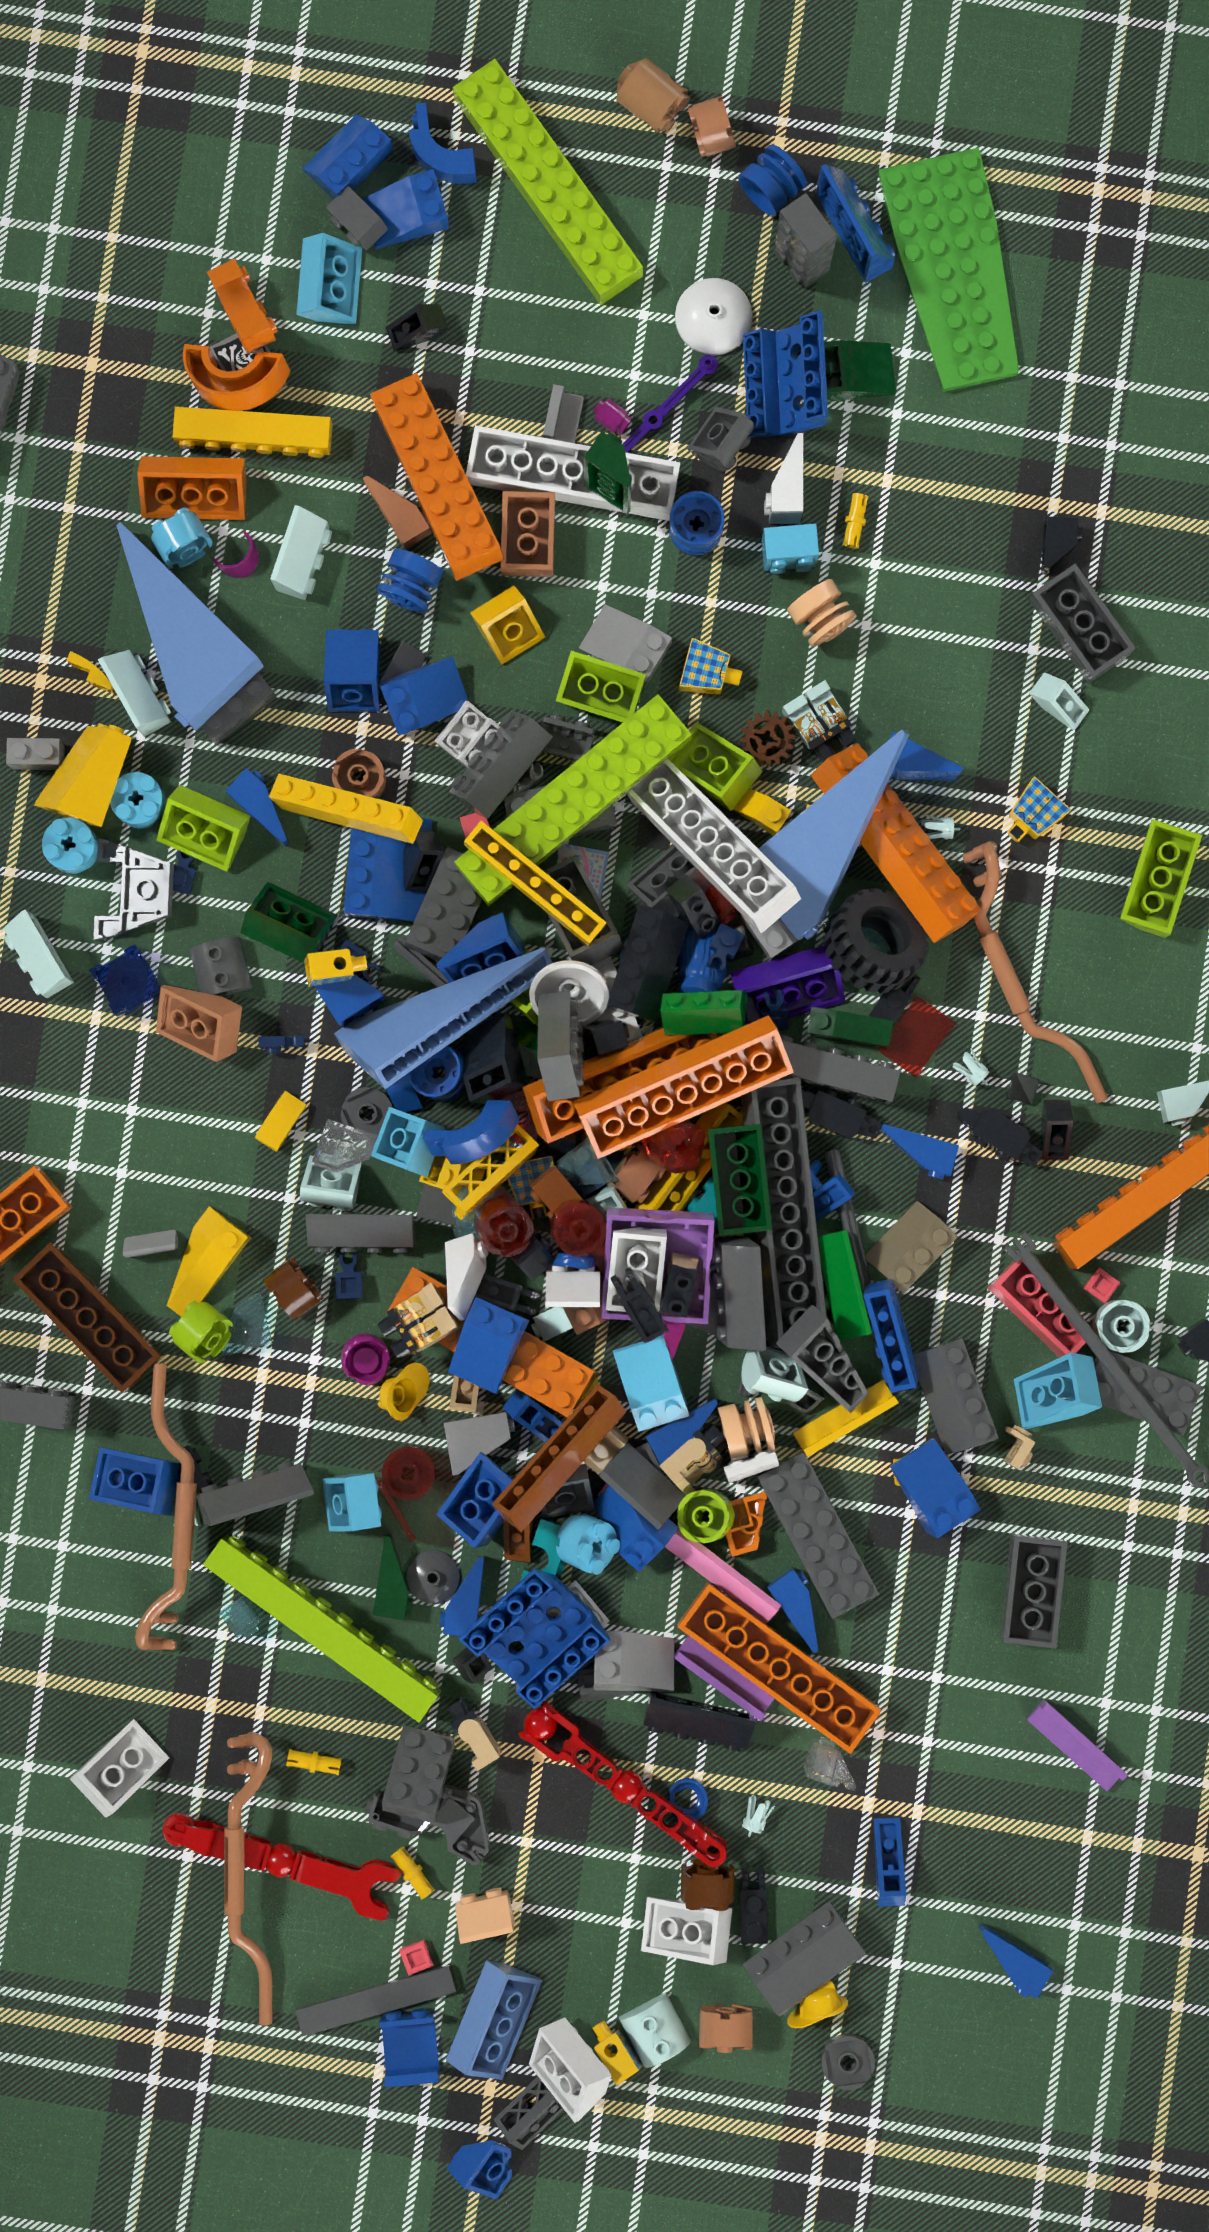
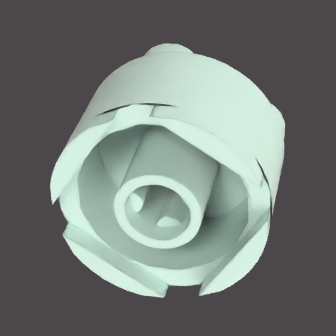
M1113 1300L1098 1309L1092 1321V1327L1109 1351L1128 1353L1136 1351L1147 1341L1150 1319L1147 1312L1139 1304L1129 1300ZM1118 1321L1126 1322L1123 1326L1125 1331H1117Z

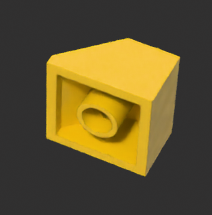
M514 585L470 612L481 634L501 665L546 638L526 599Z

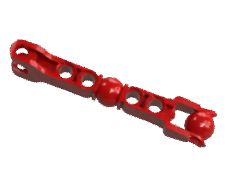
M543 1701L540 1704L541 1707H537L535 1710L532 1709L524 1719L525 1730L518 1732L522 1739L533 1744L535 1748L552 1761L559 1762L563 1759L597 1783L607 1785L606 1789L611 1790L612 1796L618 1802L631 1804L632 1808L636 1806L642 1816L682 1844L691 1854L708 1866L717 1867L725 1861L727 1845L722 1836L707 1825L694 1819L657 1791L647 1789L648 1785H644L642 1778L636 1772L623 1770L621 1766L618 1768L617 1764L610 1757L594 1747L579 1734L580 1727L577 1723L555 1710L547 1701ZM557 1722L572 1732L570 1739L564 1741L561 1751L555 1750L544 1742L555 1734ZM579 1750H588L591 1754V1759L588 1762L579 1761L576 1756ZM602 1765H608L612 1768L613 1774L611 1777L603 1778L599 1775L598 1768ZM644 1797L654 1798L656 1806L653 1809L644 1808L641 1803ZM668 1812L675 1813L678 1817V1822L674 1825H668L664 1822L663 1816ZM714 1846L719 1851L712 1853L707 1848Z
M185 1813L171 1814L166 1818L162 1833L169 1844L178 1847L184 1846L203 1856L224 1860L225 1826L216 1822L192 1819ZM245 1833V1867L264 1871L266 1867L268 1872L275 1877L283 1878L290 1875V1880L349 1898L353 1908L361 1916L381 1921L388 1918V1906L386 1903L380 1902L373 1897L371 1887L379 1881L396 1882L402 1873L398 1866L380 1859H372L363 1865L354 1866L302 1850H298V1853H296L287 1844L279 1843L272 1846V1841Z

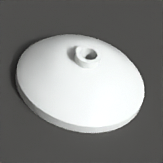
M719 278L703 279L692 284L681 295L675 311L676 328L682 340L694 351L705 355H723L739 347L743 343V334L750 332L752 325L751 304L745 293L734 283ZM717 308L719 313L711 314L710 309Z
M559 961L544 967L536 974L530 986V1003L537 1015L539 995L570 990L572 1000H577L579 1016L577 1018L578 1021H582L583 1026L598 1019L605 1011L609 1000V988L604 976L594 967L579 961Z

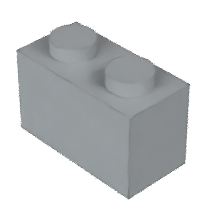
M7 738L6 764L12 770H57L64 761L65 744L60 739Z

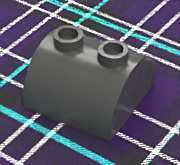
M715 407L687 447V450L700 461L718 471L729 470L737 461L735 456L738 451L749 445L751 441L749 435L755 426L745 413Z
M240 937L218 939L189 949L200 992L225 996L253 989Z
M581 1464L541 1509L543 1519L594 1510L587 1464Z

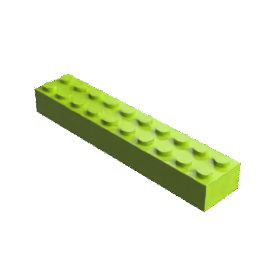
M493 59L453 87L454 100L600 306L642 278V264L496 59Z
M657 694L494 828L493 831L538 866L689 742L692 734L659 694ZM471 850L466 851L454 861L455 867L488 906L514 886Z
M235 1534L233 1536L226 1535L219 1541L203 1563L206 1568L418 1723L422 1720L441 1691L437 1687L439 1683L427 1674L425 1677L421 1676L416 1672L418 1668L407 1659H404L402 1662L395 1657L396 1651L385 1643L380 1646L373 1640L375 1636L364 1628L358 1630L352 1625L353 1620L342 1612L338 1615L330 1609L332 1605L320 1596L318 1599L309 1594L310 1588L300 1581H297V1583L287 1578L289 1573L280 1566L276 1565L274 1568L266 1562L268 1558L257 1550L254 1552L250 1551L245 1547L247 1543Z

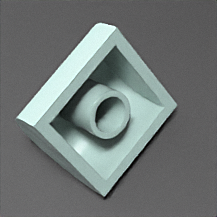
M310 1155L300 1187V1201L308 1202L314 1207L322 1205L334 1206L340 1211L354 1209L362 1163Z
M767 1346L765 1351L747 1350L743 1360L741 1377L742 1383L749 1393L757 1395L759 1392L766 1393L772 1400L778 1402L782 1399L797 1402L805 1395L808 1387L802 1368L784 1351Z
M666 1992L619 2017L645 2068L653 2067L669 2060L683 2051L691 2042Z

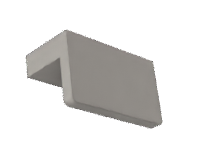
M553 384L543 438L575 443L584 401L583 396L564 393V386Z

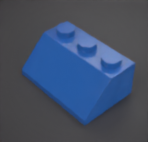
M356 114L302 169L334 200L347 186L354 191L393 152L391 139L372 121Z

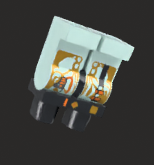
M826 680L805 692V697L802 694L782 708L783 715L789 718L788 722L790 725L795 726V732L805 744L810 754L815 753L822 762L835 755V752L829 745L835 739H837L843 750L855 743V738L851 731L852 724L831 693Z

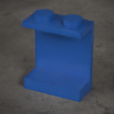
M427 2008L412 2010L410 2014H401V2011H389L385 2013V2016H381L379 2024L383 2035L386 2069L384 2075L385 2087L438 2083L440 2071L434 2011L428 2012Z

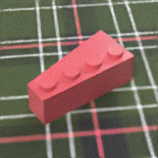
M1021 1259L1016 1263L1012 1261L987 1288L1059 1358L1071 1352L1077 1353L1086 1343Z

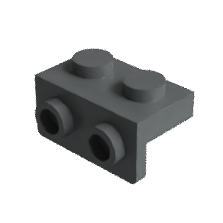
M550 715V718H543L542 727L553 737L541 751L542 753L577 761L591 749L595 730L590 728V724L576 721L575 724L565 722L564 717L558 715Z

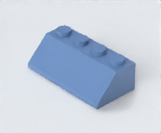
M486 1960L446 2061L465 2075L502 2080L542 1979L505 1963Z

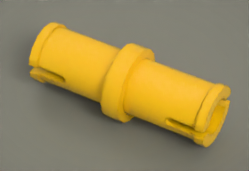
M852 494L849 516H846L845 519L847 527L842 544L845 547L859 548L862 526H865L866 523L864 515L869 498L867 495Z
M289 1749L286 1766L309 1769L310 1773L320 1771L339 1775L342 1758L318 1755L316 1751H313L312 1754Z
M405 1846L390 1856L403 1872L404 1880L410 1882L421 1900L435 1890L421 1870L423 1868L421 1865L415 1863L405 1849Z

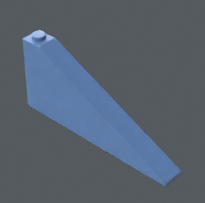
M119 522L116 526L172 707L177 712L174 717L185 728L190 725L196 731L264 666L259 658Z
M900 730L759 848L795 885L801 897V900L780 917L796 939H803L805 937L808 940L819 931L817 927L824 921L910 734L907 730Z
M543 947L358 1017L334 1034L344 1052L386 1089L531 986L536 974L553 962L547 950Z

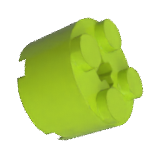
M192 1301L187 1305L185 1313L180 1320L172 1325L169 1334L172 1336L174 1344L197 1363L208 1362L205 1358L210 1355L213 1358L216 1357L227 1345L232 1335L229 1332V1326L233 1327V1323L208 1302L197 1303Z
M703 1489L689 1493L682 1499L677 1510V1523L681 1533L690 1541L697 1543H711L722 1539L732 1528L735 1518V1511L730 1500L723 1493L713 1489ZM708 1511L710 1513L708 1515L710 1520L703 1521L704 1515L701 1512Z

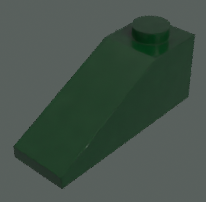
M811 1007L807 1033L813 1037L890 1047L894 1021L838 1010Z
M386 1534L383 1543L373 1615L405 1620L406 1614L412 1613L414 1598H409L410 1590L393 1537L390 1534Z

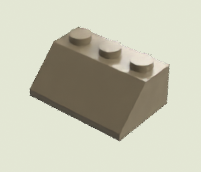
M916 1201L865 1254V1258L886 1280L892 1279L895 1289L900 1294H904L958 1236L940 1218L919 1201Z

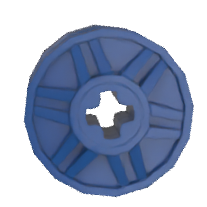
M771 144L765 149L764 153L757 157L758 165L755 163L749 164L738 175V181L748 198L765 214L774 217L787 205V197L795 198L798 191L803 190L807 186V180L797 163L780 147Z
M691 491L680 496L673 504L670 512L669 535L673 544L681 552L689 555L706 554L719 544L724 527V511L720 502L711 494L703 491ZM694 522L699 523L698 531L693 530Z
M398 548L394 549L387 566L396 575L383 574L382 580L387 584L379 583L376 591L396 606L406 610L426 613L428 604L425 601H431L433 595L424 587L437 588L443 575V570L433 562L417 554Z
M446 1046L407 1074L409 1083L417 1092L435 1101L456 1099L466 1089L463 1080L464 1056L460 1052ZM439 1069L444 1070L443 1072L446 1074L444 1078L440 1077Z

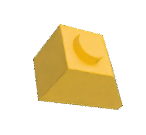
M750 788L733 809L773 836L782 829L791 814V810L779 802Z

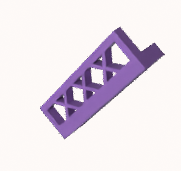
M689 1635L674 1654V1658L759 1721H762L766 1716L765 1711L775 1698Z
M1044 1699L1026 1718L1106 1791L1119 1778L1124 1781L1128 1776Z

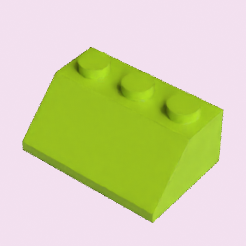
M571 650L556 701L624 722L637 710L646 674Z
M179 785L168 797L156 841L227 872L245 837L251 816Z

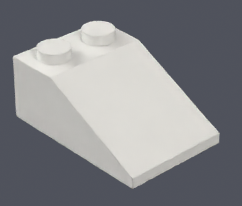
M803 433L797 434L772 483L770 493H766L764 516H769V524H800L803 513Z
M552 1266V1271L547 1270L545 1307H600V1271H595V1266L588 1269H579V1271H568L566 1266Z
M133 1719L84 1764L70 1780L106 1818L112 1815L169 1757Z
M647 1897L641 1951L709 1965L726 1963L732 1908H728L726 1911H715L712 1907L689 1910L685 1908V1902L681 1900Z

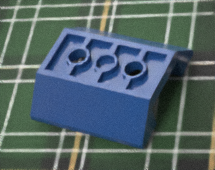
M823 311L800 316V324L782 330L772 331L761 328L743 334L747 416L755 426L749 436L751 438L788 436L825 426L828 419ZM801 346V354L797 357V351ZM804 398V406L800 409V402Z
M534 1568L459 1637V1640L477 1657L485 1653L516 1682V1693L535 1710L610 1641V1637L593 1611L555 1575ZM558 1607L561 1610V1614L557 1617H552L548 1615L547 1609ZM514 1641H519L524 1645V1648L520 1651H514L509 1645Z

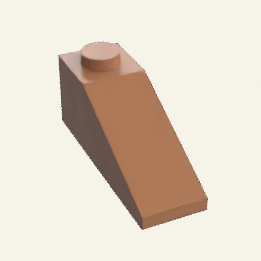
M363 477L366 488L405 550L431 534L430 525L424 512H420L416 505L371 477Z

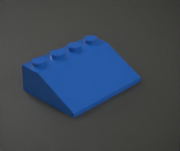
M824 164L820 168L816 196L866 283L892 269L895 258L894 250L889 243L885 244L881 237L883 236L882 229L877 221H872L869 215L870 208L864 199L861 200L858 196V187L852 177L848 178L844 170Z
M422 818L423 822L419 830L432 831L433 819ZM351 828L343 912L346 917L404 922L415 921L427 891H405L403 850L406 842Z

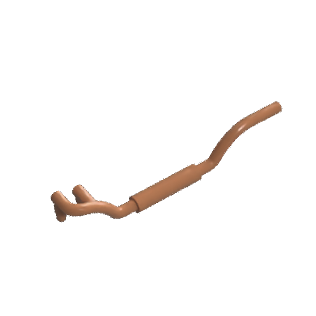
M988 841L973 848L972 851L962 856L964 862L971 863L977 859L985 858L987 869L984 874L973 879L976 887L985 885L981 898L977 903L982 911L974 917V921L981 935L979 941L1013 1015L1017 1014L1023 1029L1028 1035L1055 1043L1075 1058L1096 1104L1107 1100V1094L1086 1051L1069 1036L1050 1028L1038 1026L1034 1022L1028 1009L1031 1005L997 931L993 932L986 916L996 895L999 879L1002 876L996 852L997 844L994 841Z
M154 1363L151 1418L154 1429L162 1444L181 1463V1481L177 1482L171 1563V1568L174 1569V1582L172 1589L161 1595L144 1613L136 1630L135 1641L137 1647L141 1650L163 1651V1649H176L177 1641L174 1639H164V1637H153L149 1635L153 1624L177 1623L179 1620L177 1613L164 1610L182 1597L187 1586V1573L191 1569L197 1483H194L195 1465L193 1457L174 1438L165 1420L164 1400L167 1364Z
M249 1732L227 1740L229 1748H258L259 1759L257 1763L244 1759L227 1767L228 1774H249L250 1779L232 1798L228 1808V1826L224 1828V1914L228 1915V1935L230 1939L250 1955L257 1967L259 1975V2024L271 2025V1967L259 1945L241 1931V1915L244 1914L245 1827L241 1826V1810L243 1805L261 1786L272 1761V1747L268 1739L255 1732Z

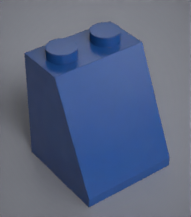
M326 630L324 687L328 712H380L379 630Z
M334 962L335 968L339 970L343 969L341 965ZM355 974L350 980L314 986L341 1027L387 1001L378 989Z

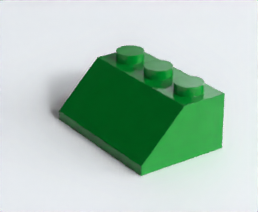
M742 990L663 994L660 1012L664 1034L729 1033L745 1025L747 993Z

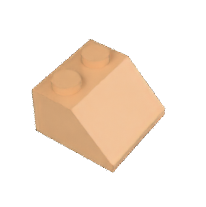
M493 1888L487 1890L486 1895L476 1897L472 1893L460 1897V1901H456L455 1911L460 1944L513 1932L515 1920L508 1890L502 1891L501 1888Z

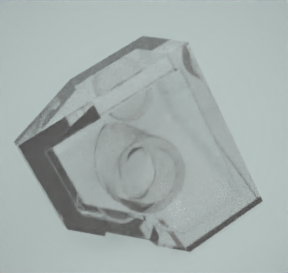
M327 1119L311 1165L337 1173L369 1160L378 1135Z
M820 1737V1740L813 1738L802 1768L805 1776L834 1787H838L842 1783L845 1784L844 1788L854 1791L856 1784L839 1748L835 1746V1742L825 1737Z

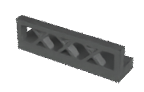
M538 2076L493 2119L508 2142L521 2150L564 2110L549 2090H544L545 2085ZM531 2095H537L535 2105L531 2109H525L526 2100ZM511 2114H517L516 2124L509 2130L504 2121Z

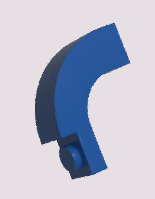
M417 103V113L412 114L414 129L408 131L411 147L419 164L426 171L434 169L436 178L448 183H477L473 148L450 150L438 145L430 134L426 103Z
M487 1100L479 1117L468 1126L450 1131L426 1130L422 1138L432 1156H447L450 1164L467 1163L480 1159L500 1147L513 1133L519 1122V1117L511 1101Z

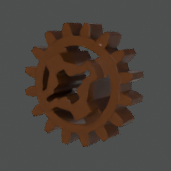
M765 710L763 717L757 712L754 713L756 720L747 719L748 729L741 728V731L746 734V737L739 739L740 742L746 743L742 750L746 753L750 752L754 759L757 758L759 766H762L764 761H766V765L769 768L773 766V761L778 765H782L781 758L789 759L791 756L788 750L796 749L791 744V740L797 739V736L790 733L795 729V726L786 725L789 718L784 716L779 719L780 713L777 711L771 716L770 711ZM768 722L764 728L756 730L760 724ZM780 727L783 729L785 740L781 738L778 732ZM759 735H770L771 737H773L774 740H777L778 743H767L765 740H763V738L759 737ZM752 738L755 739L757 742V751L753 746ZM778 747L781 748L778 753L769 756L772 750Z

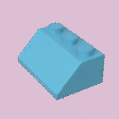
M325 233L303 238L297 315L316 322L356 324L362 258L361 247H355L351 243Z

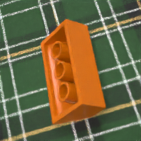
M141 456L137 475L142 518H171L179 509L188 508L190 512L196 513L199 519L245 520V458Z

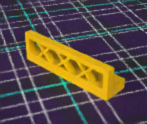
M518 1124L510 1137L516 1133L525 1142L521 1148L509 1147L508 1138L504 1142L505 1147H498L490 1154L475 1160L442 1190V1193L457 1207L454 1214L461 1221L535 1154L539 1144ZM492 1153H505V1162L502 1165L491 1164ZM475 1169H487V1179L484 1181H472V1171ZM457 1185L468 1186V1196L462 1201L451 1191ZM472 1186H478L472 1191Z
M882 1379L867 1388L868 1395L851 1413L840 1404L792 1432L806 1456L812 1455L897 1405L898 1401L890 1392L885 1381Z

